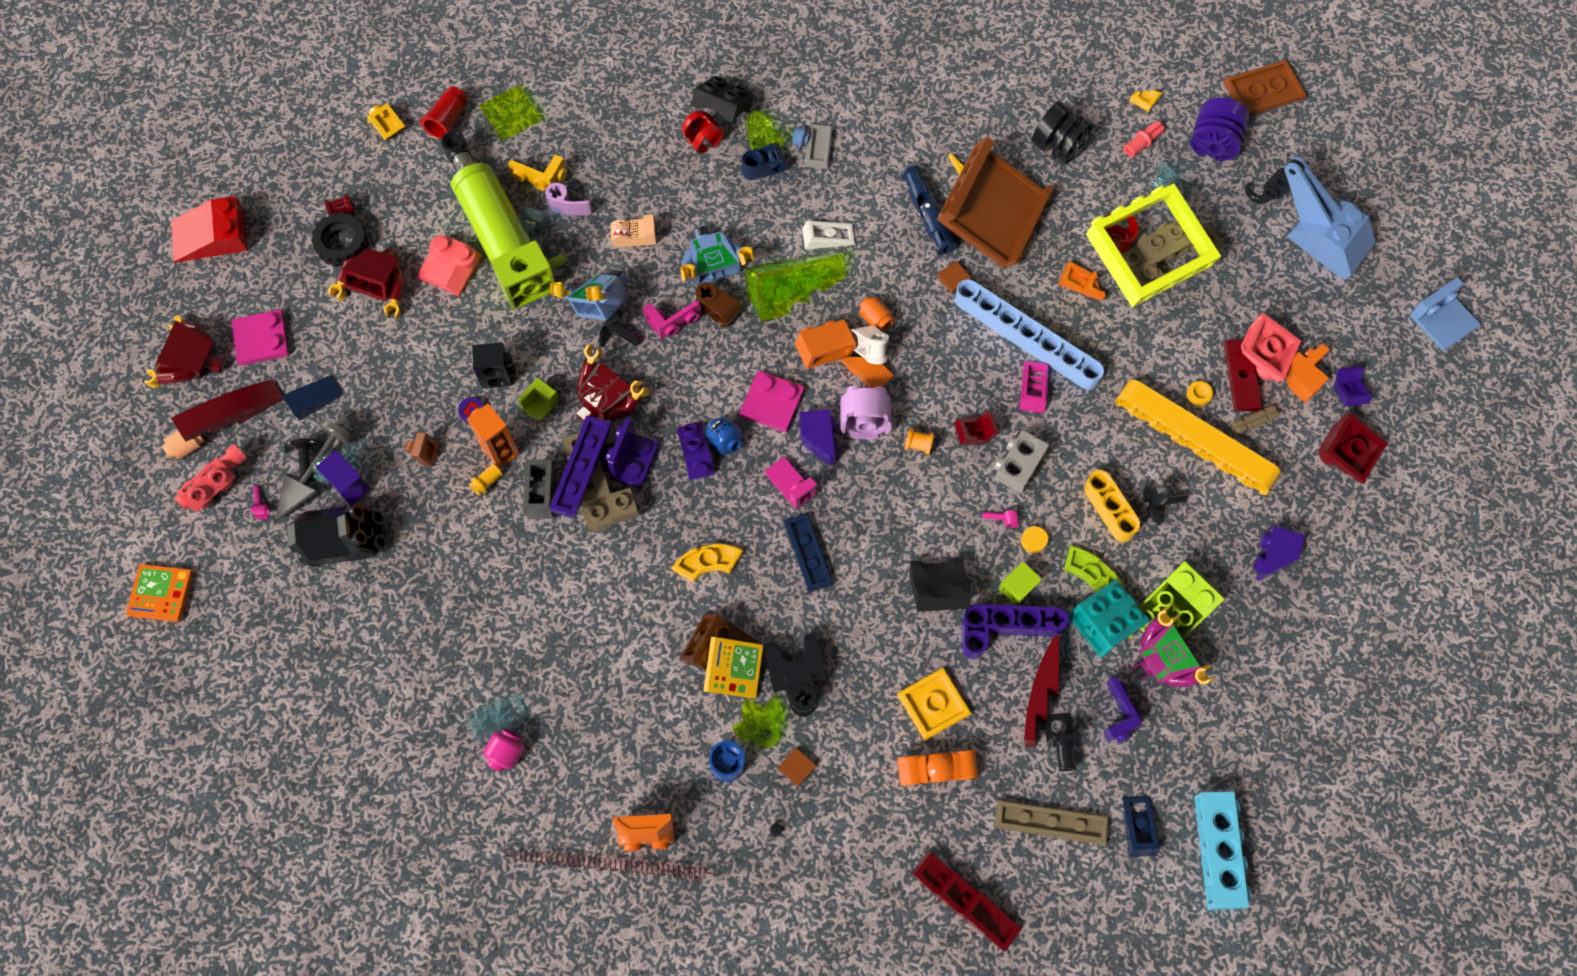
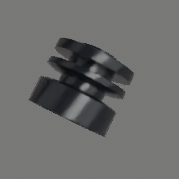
M1057 101L1039 122L1033 133L1031 143L1044 152L1054 145L1051 156L1054 159L1059 157V162L1067 165L1086 144L1094 124L1089 119L1083 121L1084 116L1082 114H1078L1071 120L1073 109L1062 101Z

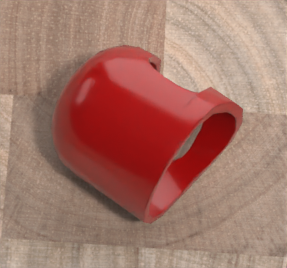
M703 110L690 113L682 125V132L685 138L698 154L709 151L702 144L705 138L708 139L714 148L721 142L724 135L723 128L708 112Z
M1133 216L1127 218L1130 223L1128 228L1113 225L1105 229L1120 254L1132 247L1138 235V224Z

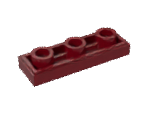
M1226 340L1223 345L1234 412L1259 411L1262 407L1255 365L1242 353L1241 344L1243 340Z

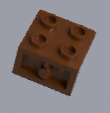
M704 614L679 660L687 665L699 666L706 671L711 637L758 644V641L719 614Z

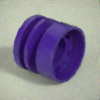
M1229 98L1207 100L1201 105L1190 140L1191 148L1196 154L1203 157L1205 155L1213 157V160L1227 161L1233 159L1239 154L1242 146L1243 135L1249 121L1248 110L1241 103Z

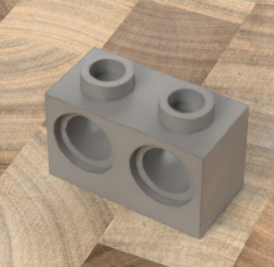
M1022 430L1018 438L1013 436L1006 447L1009 450L1007 456H1001L994 467L997 471L994 479L1022 493L1044 457L1049 444ZM1020 448H1027L1031 454L1022 453ZM1015 468L1019 474H1011L1007 469Z

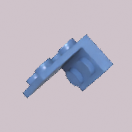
M1458 277L1423 300L1409 315L1442 351L1447 350L1480 326V323L1456 299L1460 295L1458 290L1464 285Z

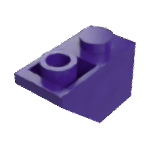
M830 409L799 412L801 444L828 465H834L835 457L839 456L838 441L833 442V433H836V420L830 417Z
M1275 525L1267 533L1264 532L1259 543V547L1263 548L1262 554L1257 556L1253 566V570L1257 571L1255 579L1261 581L1292 566L1300 558L1305 535Z

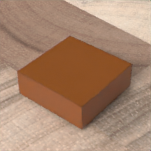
M957 261L937 273V278L951 294L956 292L957 286L961 281L971 280V277Z
M795 748L777 769L796 787H799L816 768V765Z

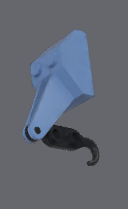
M1293 157L1285 168H1279L1264 184L1262 195L1253 193L1250 189V183H1247L1245 186V193L1248 198L1258 204H1265L1270 200L1280 199L1291 189L1300 220L1287 237L1344 280L1354 273L1376 243L1369 216L1348 201L1333 200L1302 158Z

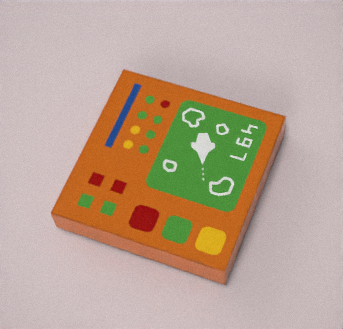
M139 564L125 615L128 617L181 622L194 572L188 569Z

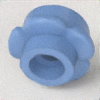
M796 126L793 132L791 145L798 146V149L802 145L806 146L809 132L805 131V126H802V128Z

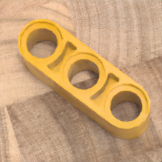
M1103 470L1093 471L1084 485L1087 497L1114 538L1120 542L1130 541L1140 528V521L1111 476ZM1092 482L1100 483L1103 488H1096ZM1106 503L1114 504L1117 510L1109 509ZM1120 524L1128 525L1131 531H1124Z

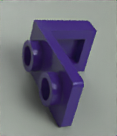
M689 423L678 427L677 433L684 454L689 480L715 475L702 424Z
M1114 676L1106 684L1126 720L1108 728L1104 735L1108 743L1116 739L1119 744L1133 737L1131 732L1142 725V716L1139 709L1135 705L1132 706L1127 697L1129 693L1125 684Z

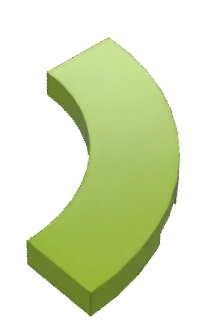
M1069 546L1064 571L1081 578L1095 593L1114 580H1117L1126 589L1115 571H1112L1106 564L1100 561L1099 557L1079 547Z

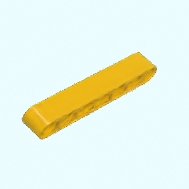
M1129 380L1116 398L1117 406L1125 407L1128 409L1127 412L1140 420L1143 418L1154 429L1162 434L1165 432L1172 436L1171 439L1183 447L1188 446L1193 449V453L1206 461L1209 459L1214 462V466L1227 474L1235 475L1238 477V481L1250 488H1256L1260 491L1259 494L1267 495L1281 474L1280 469L1275 464L1137 380Z

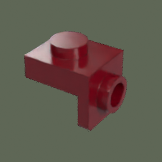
M986 412L980 418H958L954 422L960 445L986 444L998 435L997 424L992 412Z

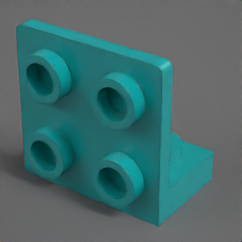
M1114 580L1078 604L1068 615L1070 621L1100 658L1106 656L1120 642L1150 621L1117 580Z

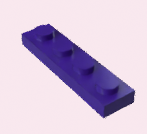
M586 415L549 509L551 512L576 519L612 428L610 422Z

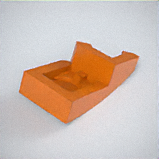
M1070 261L1065 265L1058 285L1097 300L1104 299L1106 295L1098 285L1096 280L1098 275L1096 272L1091 274V272Z
M844 357L840 360L854 376L858 375L868 388L883 387L893 377V374L883 364L869 363L863 357Z

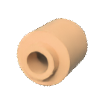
M177 430L163 439L165 445L162 448L171 459L176 457L180 460L201 447L200 444L205 440L200 434L185 442Z

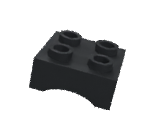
M714 76L695 87L690 106L712 109L719 113L726 121L733 123L741 113L749 112L754 93L749 92L744 86L728 83L723 77Z
M953 558L949 561L935 564L925 563L920 560L910 561V580L917 612L971 608L972 591L967 582L963 558Z

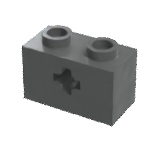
M552 459L526 460L523 510L528 519H554V513L549 509L555 495L556 469Z

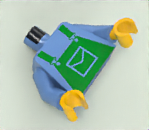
M701 226L695 230L697 239L690 241V249L684 254L680 268L682 281H685L687 277H693L696 285H700L704 282H711L740 273V261L742 265H745L746 260H755L751 247H742L732 239L726 238L722 232L711 234L707 226Z
M619 270L613 275L597 274L578 289L567 287L566 290L564 282H551L550 294L568 299L578 317L607 320L627 299L628 294L623 285L628 282V278Z

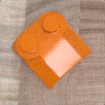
M671 814L613 817V823L618 833V846L624 847L625 852L641 851V846L652 845V850L669 849V844L674 843L675 821Z

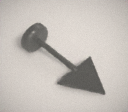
M323 418L320 428L330 436L299 482L284 475L275 517L276 521L317 492L305 484L335 439L344 444H350L355 438L351 433L332 421Z

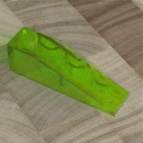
M844 253L772 262L744 268L747 294L759 320L763 322L783 317L791 312L788 307L800 301L804 304L809 301L807 295L818 289L823 292L846 277Z

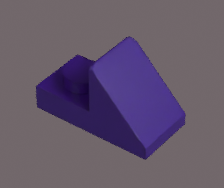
M336 450L315 467L349 505L358 501L371 489L361 478V475Z

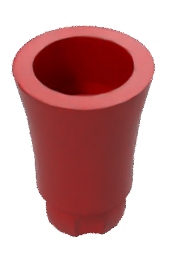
M450 86L433 107L420 119L422 128L429 135L439 139L446 132L452 131L459 116L465 109L464 106L468 102L467 94L462 89Z

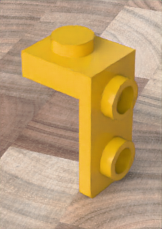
M554 155L544 173L513 160H510L508 163L514 179L519 182L528 181L541 191H545L548 185L552 183L563 182L567 175L564 158Z

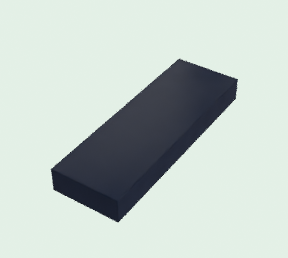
M806 513L784 520V525L808 593L833 586L834 583L809 514Z

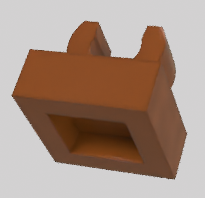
M417 433L415 441H407L404 451L411 452L410 456L420 464L433 467L439 443L426 433Z

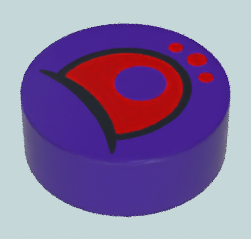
M470 397L464 399L458 407L461 419L468 423L467 418L476 408L483 407V404L477 398Z

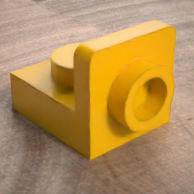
M388 103L383 106L377 104L369 110L368 123L373 124L385 141L405 128V125Z

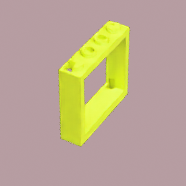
M1174 183L1167 187L1159 186L1147 197H1144V195L1139 196L1127 207H1124V205L1119 206L1106 218L1103 215L1099 216L1091 222L1092 226L1086 233L1132 308L1212 267L1221 257ZM1164 200L1200 257L1141 287L1105 229Z

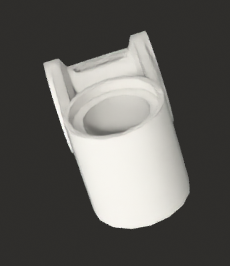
M875 325L850 330L856 342L853 351L872 364L887 362L888 355L885 353L886 343L889 342L887 334L880 331Z

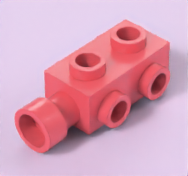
M234 444L225 450L227 453L220 459L216 457L212 462L206 464L197 475L185 482L183 487L176 492L178 495L174 499L185 510L189 506L195 512L199 509H205L212 503L213 497L219 491L224 492L233 484L232 480L236 476L230 470L248 459Z

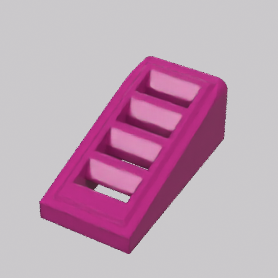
M1024 361L1019 410L1044 413L1047 402L1049 364ZM1028 371L1040 372L1043 375H1029ZM1028 380L1042 382V384L1028 383ZM1027 389H1028V390L1041 391V394H1040V393L1027 392Z

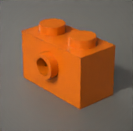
M843 319L836 322L834 320L828 321L819 327L803 329L799 332L795 346L806 369H810L852 355L856 342Z

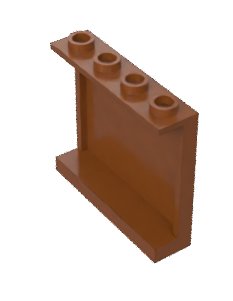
M987 136L975 144L936 220L995 263L1007 268L1012 264L1016 265L1024 255L1022 251L1033 237L1031 232L1042 218L1041 212L1050 202V193L1054 186L1049 185L1044 189L1039 187L991 151L994 141Z

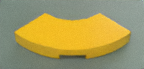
M719 543L694 548L681 556L671 569L692 582H695L701 575L709 571H723L730 574L743 554V550L732 545Z

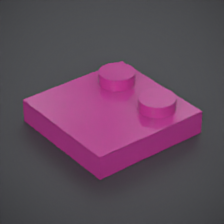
M281 309L232 319L236 359L239 366L289 356L284 315Z
M757 370L739 416L787 432L803 394L804 387Z

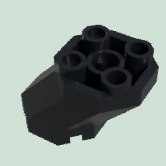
M353 503L344 507L305 511L295 518L296 520L287 526L288 547L292 552L297 551L301 557L298 559L302 564L314 567L369 559L376 556L387 545L383 515L380 511L373 510L371 506Z

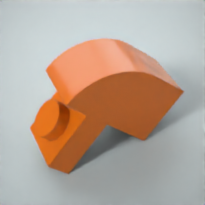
M1323 343L1316 350L1311 347L1304 355L1298 352L1293 358L1285 377L1291 391L1305 403L1329 380L1316 367L1330 350Z

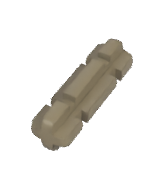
M1270 405L1264 408V410L1244 416V419L1233 421L1230 428L1235 435H1240L1245 430L1249 431L1266 424V421L1275 420L1279 416V412L1275 406Z

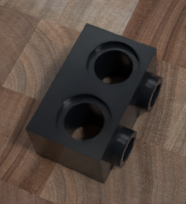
M503 342L472 345L473 370L481 387L512 386V378L516 377V366L512 362L511 352L506 351Z

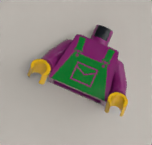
M1165 607L1147 625L1140 639L1142 648L1139 650V653L1144 660L1131 667L1137 679L1142 681L1153 674L1159 684L1164 682L1169 687H1190L1197 684H1207L1215 680V676L1209 678L1205 672L1211 666L1206 665L1201 668V663L1174 622L1179 618L1178 615L1170 618L1167 615V610L1171 607Z

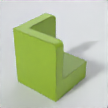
M536 378L518 398L520 408L538 422L542 421L559 402L557 392L539 378Z
M1022 562L1001 582L998 590L1015 606H1019L1026 596L1041 582V578L1026 563Z

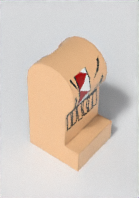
M643 215L644 219L616 220L610 224L612 245L615 247L656 245L653 215Z

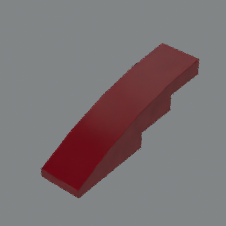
M273 379L225 393L196 405L171 419L186 442L209 429L214 433L235 421L240 425L284 399Z
M1060 636L1053 637L1041 660L1032 685L1026 712L1025 747L1036 748V721L1047 722L1048 695L1059 696Z
M927 852L910 873L938 899L1003 952L1007 950L1021 931V928L986 896L976 891L961 876L951 871L931 852Z

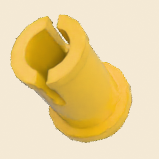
M490 464L477 478L473 477L471 479L472 482L469 486L477 495L487 493L486 489L498 478H501L503 474L497 466Z

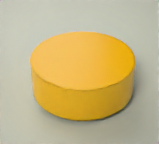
M1195 381L1187 389L1188 400L1196 406L1207 405L1213 397L1212 387L1204 381Z
M1037 526L1027 528L1021 537L1023 548L1030 553L1043 551L1048 543L1047 533Z

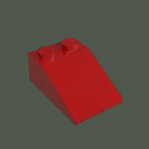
M236 196L211 199L171 220L174 263L248 251L245 211Z

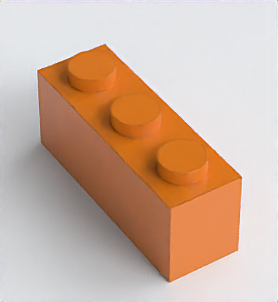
M488 403L483 407L476 408L470 414L467 421L480 447L498 469L519 455L507 425Z

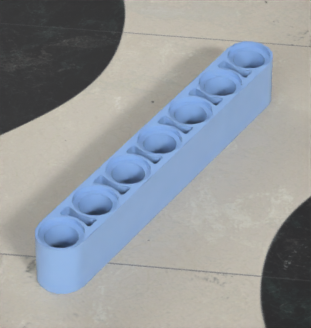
M966 279L958 284L955 303L959 308L1043 363L1049 364V367L1080 387L1091 390L1098 386L1103 376L1104 368L1097 360L975 281ZM963 293L970 294L971 296L966 297L963 295ZM987 306L990 307L992 310H986L983 307ZM1006 319L1012 323H1005L1003 320ZM1023 333H1029L1032 337H1027ZM1044 346H1049L1053 350H1047L1044 348ZM1065 360H1071L1074 364H1068ZM1085 373H1090L1095 378H1090Z

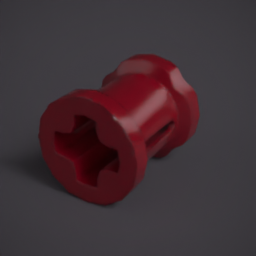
M348 193L344 194V197L335 200H324L328 215L332 213L338 214L339 212L355 214Z

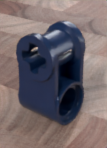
M771 143L745 152L742 156L741 166L743 177L748 180H756L768 175L784 172L788 168V163L782 158L780 145Z

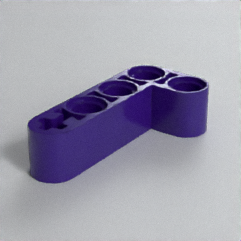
M973 604L970 609L965 610L962 617V652L970 659L982 657L988 647L989 634L1059 636L1068 625V614L1063 609L1057 607ZM972 614L979 616L981 623L974 624L970 622L968 616ZM999 615L1005 617L1008 624H998L995 617ZM1022 617L1031 618L1034 625L1026 626L1022 622ZM1052 618H1055L1056 623H1060L1057 627L1054 626V622L1050 621ZM970 640L978 641L981 649L973 650L968 642Z

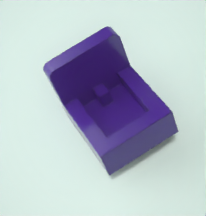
M1362 366L1340 368L1337 371L1334 388L1345 407L1369 404L1372 395L1361 380L1364 372Z

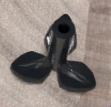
M616 310L602 326L599 333L600 347L603 348L604 339L608 332H614L634 346H637L640 342V337L617 323L620 317L624 315L621 310Z
M299 438L288 441L284 445L285 453L298 449L300 480L310 466V448H322L325 444L324 442L317 439Z
M1145 484L1143 502H1149L1146 511L1149 517L1159 526L1162 525L1161 515L1158 510L1159 506L1187 501V494L1185 492L1173 493L1174 490L1168 487H1156L1152 491L1151 486Z

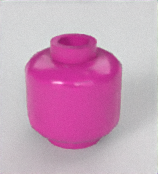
M503 728L502 731H495L483 751L485 758L489 760L487 765L499 772H502L504 768L513 769L525 749L521 741L522 736L506 728Z

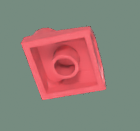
M440 235L430 242V252L416 279L428 282L459 297L483 258L471 246L448 236Z
M1262 313L1249 327L1241 344V350L1256 365V371L1262 379L1267 381L1274 379L1276 382H1280L1285 379L1301 340Z

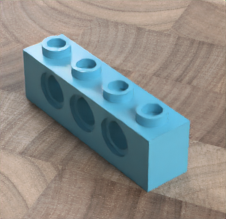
M1201 792L1195 795L1194 799L1207 909L1242 910L1249 908L1251 890L1249 885H1246L1245 880L1248 865L1246 857L1242 856L1241 845L1244 843V834L1242 828L1238 825L1237 816L1240 815L1239 801L1235 799L1234 792ZM1216 815L1224 819V829H1220L1215 824ZM1219 844L1227 847L1229 851L1227 858L1220 855L1218 851ZM1223 872L1231 876V887L1223 883Z

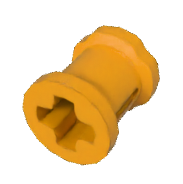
M910 427L904 449L912 448L924 451L926 455H929L935 433L925 434L914 431V428Z

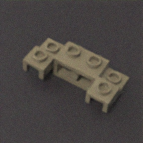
M1177 220L1170 224L1167 222L1162 224L1150 235L1148 233L1143 234L1137 239L1136 246L1121 253L1141 287L1164 276L1159 268L1187 254L1190 249L1197 258L1200 257ZM1199 221L1219 254L1222 253L1225 247L1223 241L1212 227L1206 229Z
M612 428L602 452L608 451L610 447L615 446L616 439ZM579 433L562 438L567 460L570 458ZM599 458L581 504L590 534L604 530L617 523L639 517L631 488L610 494Z

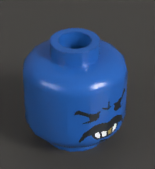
M727 417L713 419L707 425L705 430L707 443L719 454L727 455L739 450L742 445L743 431Z

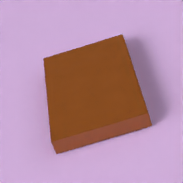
M1287 60L1231 76L1223 81L1232 100H1236L1244 105L1249 112V117L1304 100L1307 97Z

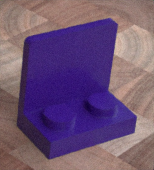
M626 417L624 424H620L617 428L615 435L617 441L614 447L609 448L606 461L614 481L642 489L658 450L659 442L636 435L632 419Z

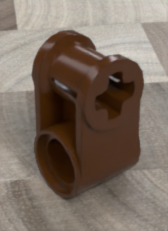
M704 282L697 286L696 300L701 305V312L712 318L717 324L718 322L722 323L720 326L727 328L742 310L741 304L734 297L726 294L712 283Z

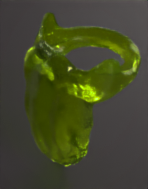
M753 110L747 116L745 122L751 150L771 143H777L780 147H783L781 132L778 129H774L770 119L764 113Z

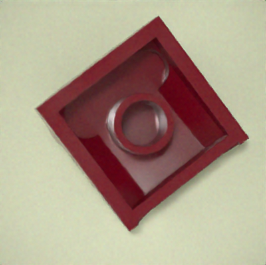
M1348 413L1332 426L1319 448V456L1326 465H1336L1346 474L1364 484L1384 448L1388 446V443L1352 413Z

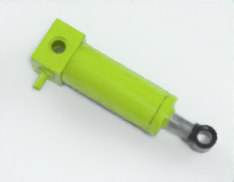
M455 130L446 132L441 138V144L448 161L454 164L458 170V173L451 181V188L489 258L498 283L512 310L550 294V283L555 282L552 269L566 263L564 255L560 254L547 260L536 240L532 241L491 166L485 163H473L465 137L461 132Z

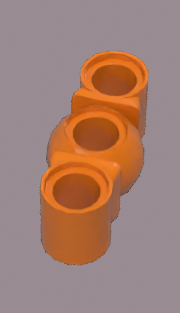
M976 750L897 757L900 786L979 778Z

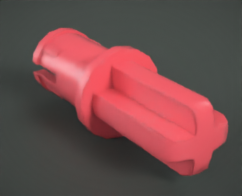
M1153 122L1144 131H1138L1136 137L1123 146V151L1133 158L1142 149L1151 146L1152 141L1165 130L1162 122Z

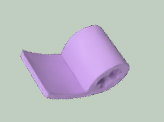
M556 182L548 185L545 193L548 205L552 211L565 215L592 214L591 201H569L567 189L563 184Z

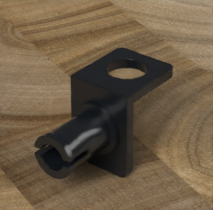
M1070 714L1048 715L1047 722L1044 721L1047 746L1056 747L1059 772L1074 771L1076 766L1073 745L1080 739V734H1073ZM1055 720L1063 721L1067 727L1065 734L1055 735L1051 731L1052 722Z

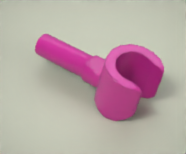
M254 486L255 501L251 506V511L256 519H268L270 507L268 504H262L260 486Z
M1008 510L1004 513L983 512L982 518L1004 520L1006 528L1019 526L1018 514L1014 510Z

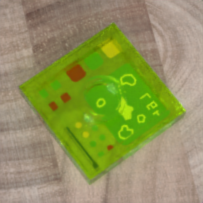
M519 84L478 105L502 142L542 121V117Z

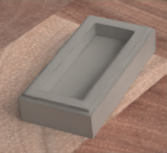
M809 125L804 167L828 169L833 126Z

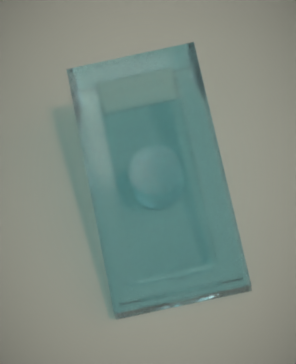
M518 694L471 711L466 715V721L476 743L492 736L495 731H502L503 728H508L529 718ZM515 701L520 715L512 717L507 705Z

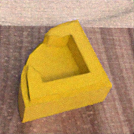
M1156 90L1138 91L1130 97L1129 101L1149 112L1162 93Z

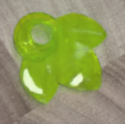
M773 697L763 708L753 701L744 700L741 709L743 721L732 726L735 735L744 742H756L757 745L763 748L775 746L780 739L779 725L784 718L783 709L779 701ZM764 730L771 731V738L764 739L761 736Z

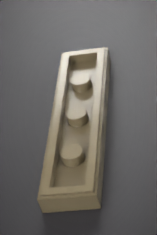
M997 800L994 829L1106 845L1109 816Z

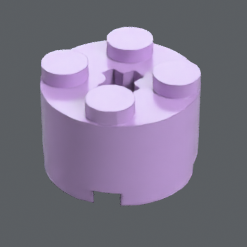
M848 387L840 400L841 431L844 434L845 431L850 433V437L853 439L879 438L878 434L884 431L885 435L888 434L892 428L891 398L887 394V389L884 387Z

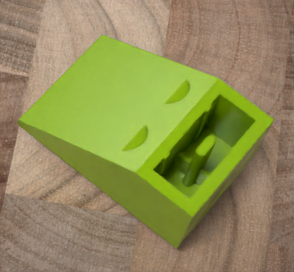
M1184 561L1139 606L1150 620L1140 630L1144 633L1147 625L1158 616L1159 612L1165 607L1170 606L1171 608L1167 610V615L1170 618L1178 615L1179 618L1174 623L1185 638L1226 597L1189 561Z

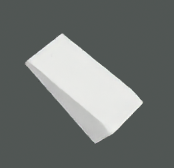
M807 221L803 227L805 250L855 245L852 223ZM840 229H848L849 239H841Z

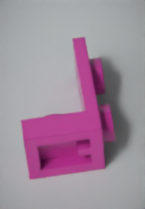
M696 300L668 319L660 308L656 310L652 303L643 307V313L646 321L657 335L663 339L666 336H674L684 324L694 323L701 314V305Z
M782 457L765 470V475L795 510L816 496L817 484L811 477L804 480L785 457Z

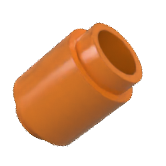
M877 296L867 297L859 305V314L869 325H875L882 332L889 329L895 321L892 317L893 313Z

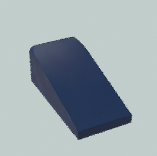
M327 376L293 390L282 397L298 421H301L343 394L332 377Z
M1150 796L1122 797L1129 857L1157 856L1160 844ZM1145 803L1146 812H1131L1130 804Z

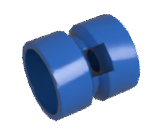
M721 741L711 749L709 764L713 775L719 781L725 783L734 782L743 775L746 768L745 754L737 743Z

